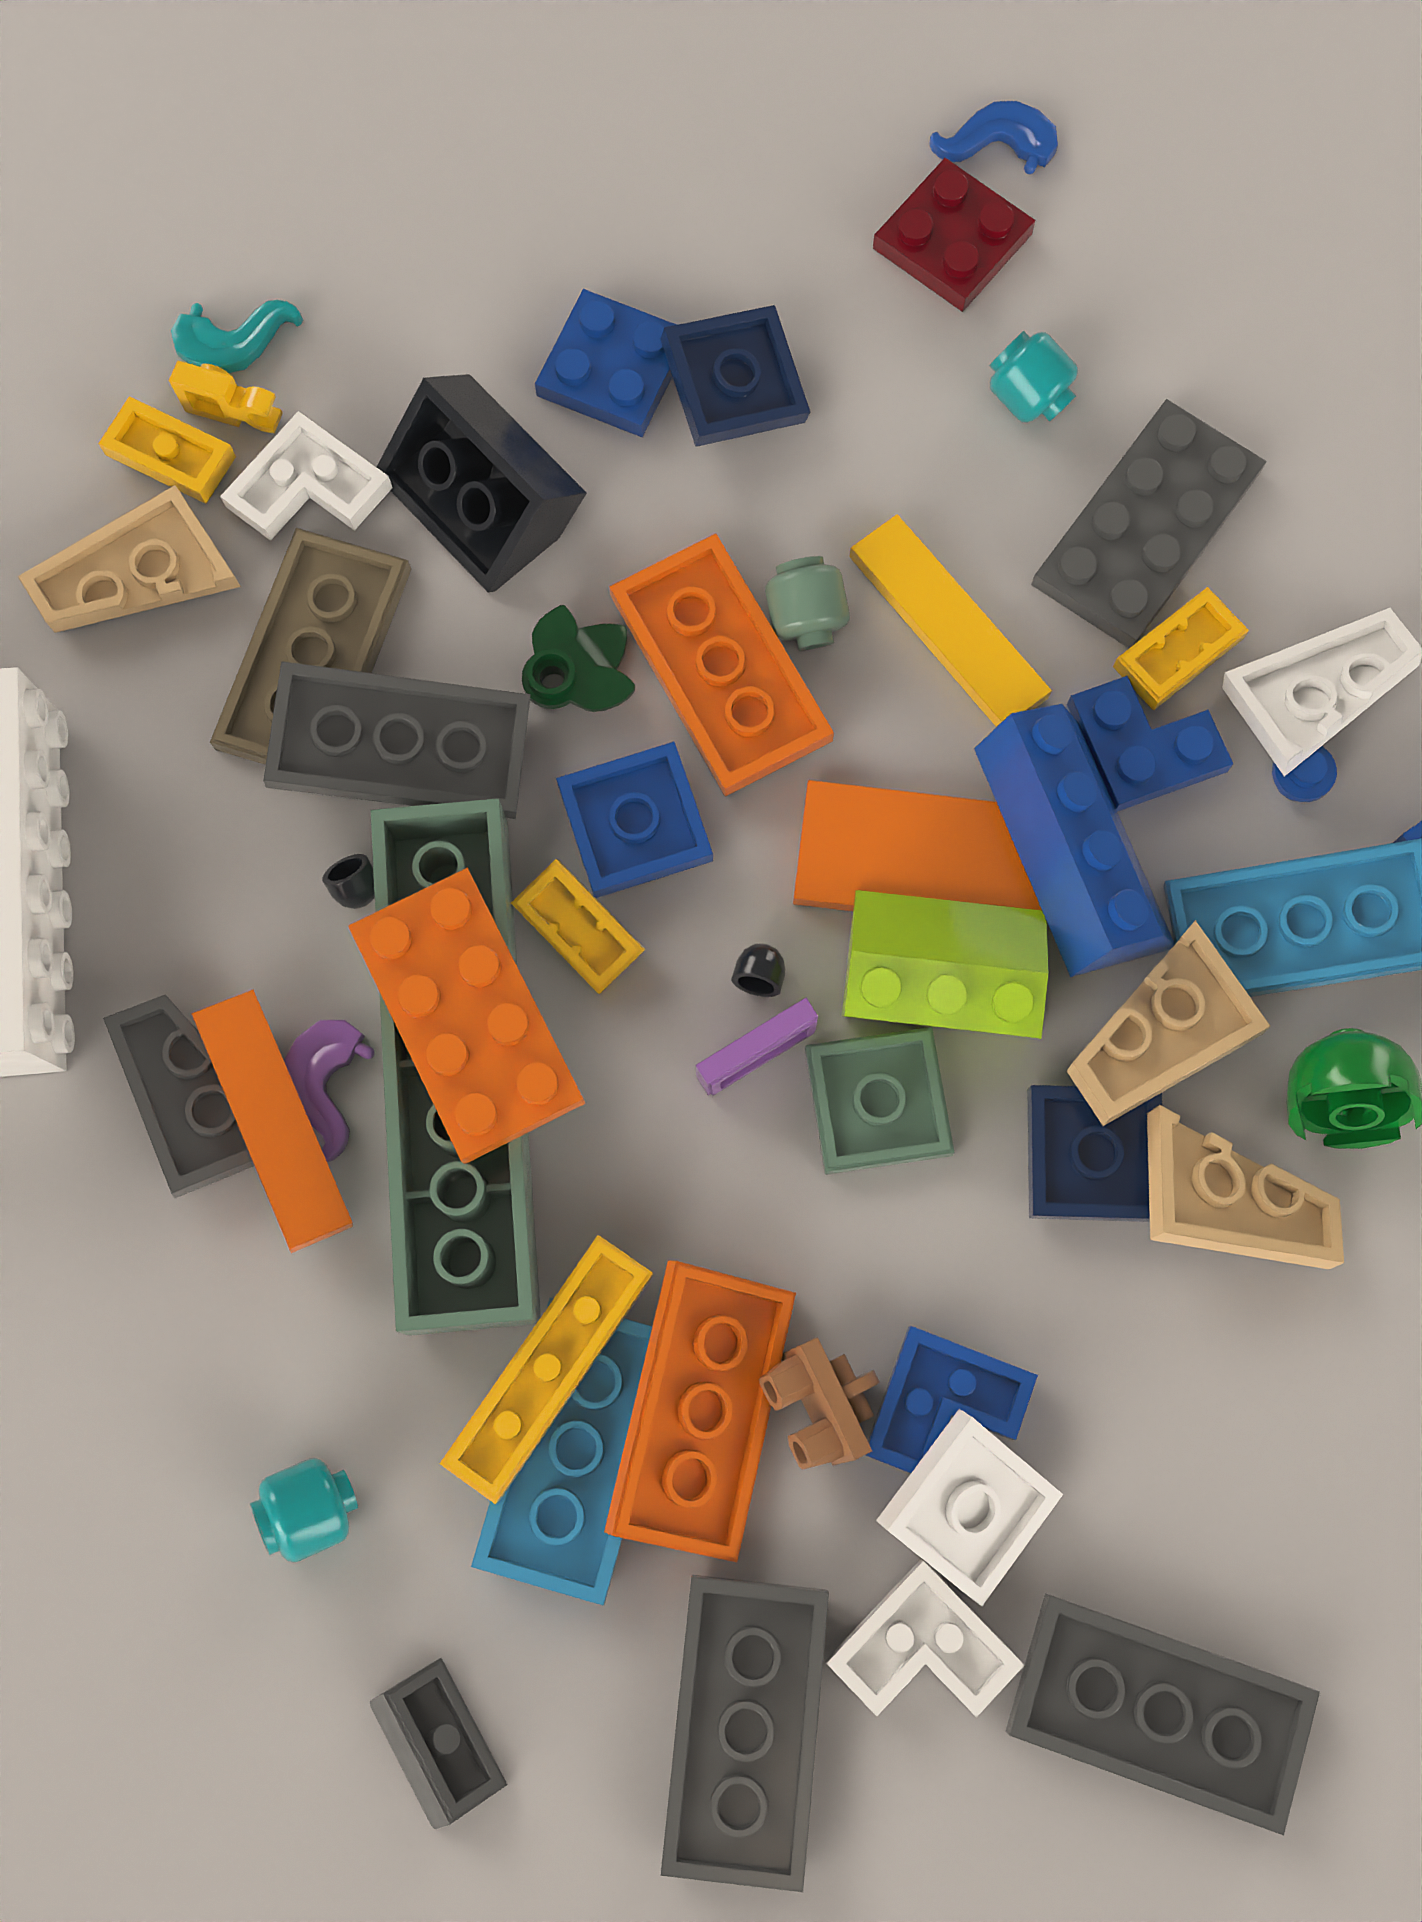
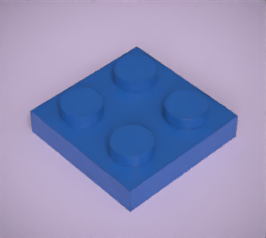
M583 289L535 382L537 397L643 438L673 377L661 343L664 327L677 324Z
M675 741L556 778L595 898L713 862V852Z

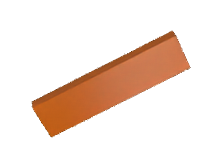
M254 989L191 1013L290 1252L294 1253L352 1228L353 1222Z

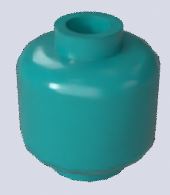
M1023 331L989 365L995 372L990 380L991 391L1021 422H1031L1041 414L1050 422L1076 397L1069 389V386L1077 377L1078 367L1046 332H1038L1030 337Z
M309 1458L263 1479L259 1485V1499L250 1503L255 1522L269 1556L280 1552L283 1558L293 1563L344 1541L349 1534L347 1513L358 1508L356 1496L346 1472L341 1470L331 1474L327 1465L317 1458Z

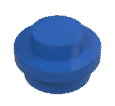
M1321 746L1285 777L1273 762L1272 776L1277 789L1286 798L1298 802H1312L1322 798L1331 790L1336 781L1337 767L1329 751Z

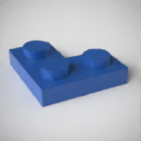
M1128 676L1071 695L1067 702L1069 712L1079 723L1117 812L1227 773L1233 765L1209 709L1151 729Z
M909 1326L868 1439L872 1452L865 1456L912 1473L947 1426L951 1416L953 1417L959 1409L973 1417L988 1431L1011 1440H1016L1038 1375L916 1327Z

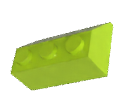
M856 890L842 1016L1041 1039L1049 974L1047 921L1043 911Z

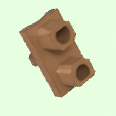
M818 1337L784 1352L782 1362L775 1365L759 1378L761 1388L775 1411L783 1409L801 1399L812 1424L788 1436L789 1447L798 1466L802 1470L830 1462L834 1466L854 1461L872 1452L859 1423L874 1416L863 1393L880 1383L874 1370L856 1377L846 1355L843 1354L829 1361Z

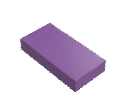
M804 998L696 1064V1077L707 1095L711 1094L714 1096L813 1035L818 1021L817 1013L808 999Z

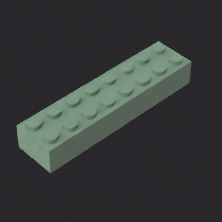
M499 798L371 810L375 912L468 867L517 965L514 909L511 904L513 894L508 822ZM379 992L396 1332L412 1336L536 1324L541 1318L529 1134L526 1133L463 1164Z

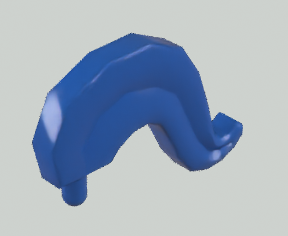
M996 101L977 111L953 137L946 139L940 136L938 132L932 133L929 146L932 152L941 159L947 158L951 162H962L975 155L991 142L1001 141L1008 144L1015 151L1018 158L1027 161L1024 171L1030 175L1034 173L1037 165L1046 167L1056 154L1058 141L1056 126L1040 110L1018 101Z

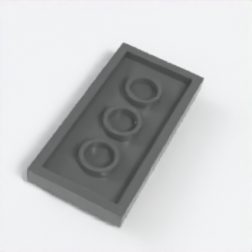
M1166 399L1036 572L1031 585L1127 648L1132 647L1144 634L1259 476L1267 461Z
M281 661L263 779L265 787L408 806L499 798L505 817L516 819L531 694Z
M699 1575L691 1576L660 1876L803 1892L829 1599L828 1590Z
M1045 1593L1006 1732L1009 1736L1284 1836L1320 1692Z

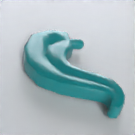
M271 300L266 301L255 309L238 329L225 331L213 325L209 318L201 317L203 307L199 303H194L191 306L189 315L179 314L171 329V334L178 357L187 363L199 367L205 363L212 364L224 369L228 373L245 370L260 357L281 324L287 321L294 323L298 327L302 324L303 318L296 306L288 301Z

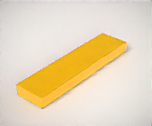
M898 514L850 548L849 557L996 727L1011 713L1035 709L1049 699L1052 692L1050 687Z
M597 1235L439 1464L491 1502L497 1504L654 1275L653 1272Z

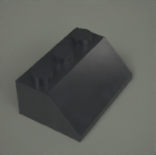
M470 374L423 377L376 467L389 476L393 487L390 491L488 593L498 590L556 542L587 494Z

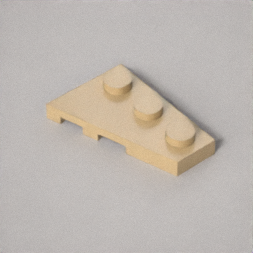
M176 485L18 576L45 622L54 633L241 587Z
M1161 1105L1147 1113L1150 1240L1323 1269H1331L1344 1263L1339 1198L1272 1163L1263 1167L1232 1151V1142L1213 1132L1204 1136L1179 1123L1180 1115Z

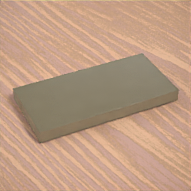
M296 528L210 740L214 749L266 765L281 661L372 673L412 570L409 561Z

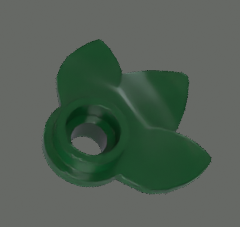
M565 605L552 609L539 619L532 632L534 655L528 659L522 671L525 694H531L530 700L534 704L547 709H557L571 703L586 711L598 712L619 706L631 697L635 692V684L628 676L617 670L625 655L627 646V629L624 625L597 624L578 629L575 618ZM550 674H558L564 678L562 684L555 688L545 687L542 681Z

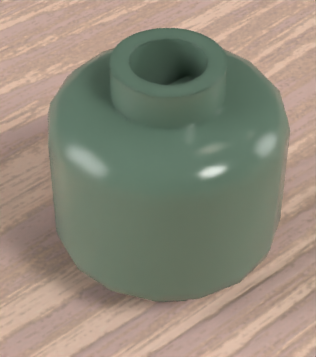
M822 556L794 559L776 566L777 575L767 582L765 594L772 628L777 637L785 641L796 640L799 651L817 649L833 644L832 632L842 629L850 620V612L840 570L835 566L824 564Z

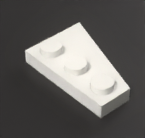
M1388 608L1227 671L1224 674L1222 689L1285 777L1416 669L1422 657V647L1393 610Z

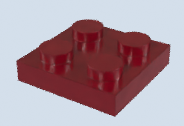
M944 158L874 234L873 249L963 312L1032 235L1036 220L956 164Z

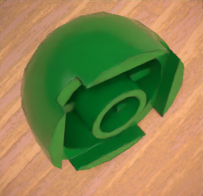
M1344 1028L1334 1031L1306 1047L1295 1059L1289 1071L1286 1096L1288 1124L1294 1133L1306 1140L1305 1129L1312 1133L1327 1134L1323 1139L1324 1146L1336 1149H1364L1390 1144L1401 1139V1126L1410 1123L1413 1119L1416 1129L1422 1125V1080L1419 1071L1411 1057L1400 1045L1383 1036L1364 1032L1356 1028Z

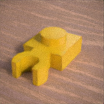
M177 360L169 378V382L185 412L236 427H240L241 422L244 421L248 425L267 433H275L283 414L281 409L272 407L276 398L273 392L260 387L244 388L237 386L233 376L224 369L212 364L205 363L199 367Z

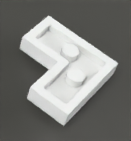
M298 411L220 497L227 509L271 541L309 498L355 531L393 487L388 475Z
M922 1559L917 1562L825 1660L828 1666L876 1716L883 1711L926 1664L977 1718L1024 1666L1011 1650Z

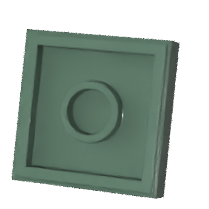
M932 1027L805 1046L825 1175L953 1156L955 1152Z

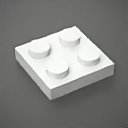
M959 1409L876 1521L982 1607L1063 1494L973 1417Z

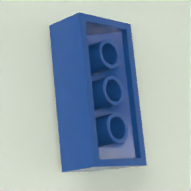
M1063 704L1011 713L974 750L1070 977L1170 950L1175 945V942L1079 723Z

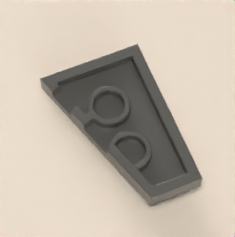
M166 994L103 1018L168 1187L174 1198L254 1167V1163L198 1030Z

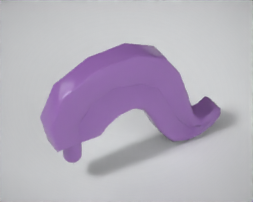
M319 1020L296 1038L284 1058L285 1065L311 1126L323 1136L325 1144L322 1147V1152L327 1162L333 1161L343 1153L348 1144L350 1129L344 1116L327 1094L326 1083L334 1072L350 1065L355 1054L365 1059H371L375 1054L372 1047L361 1043L365 1036L346 1020Z

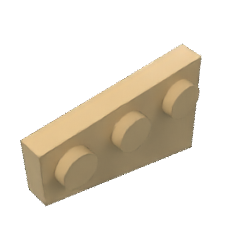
M1195 920L1134 993L1067 1069V1073L1104 1126L1263 1035L1270 1028V1024Z

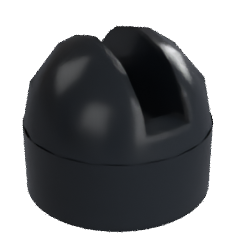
M364 854L350 855L337 861L326 870L322 877V881L332 898L343 907L357 909L367 906L375 899L373 866Z
M754 944L744 949L737 959L731 981L737 988L752 995L761 997L777 996L781 992L785 977L784 959L776 948L768 944Z

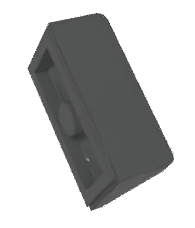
M439 1658L370 1701L371 1709L429 1823L434 1829L452 1824L507 1786L442 1658Z

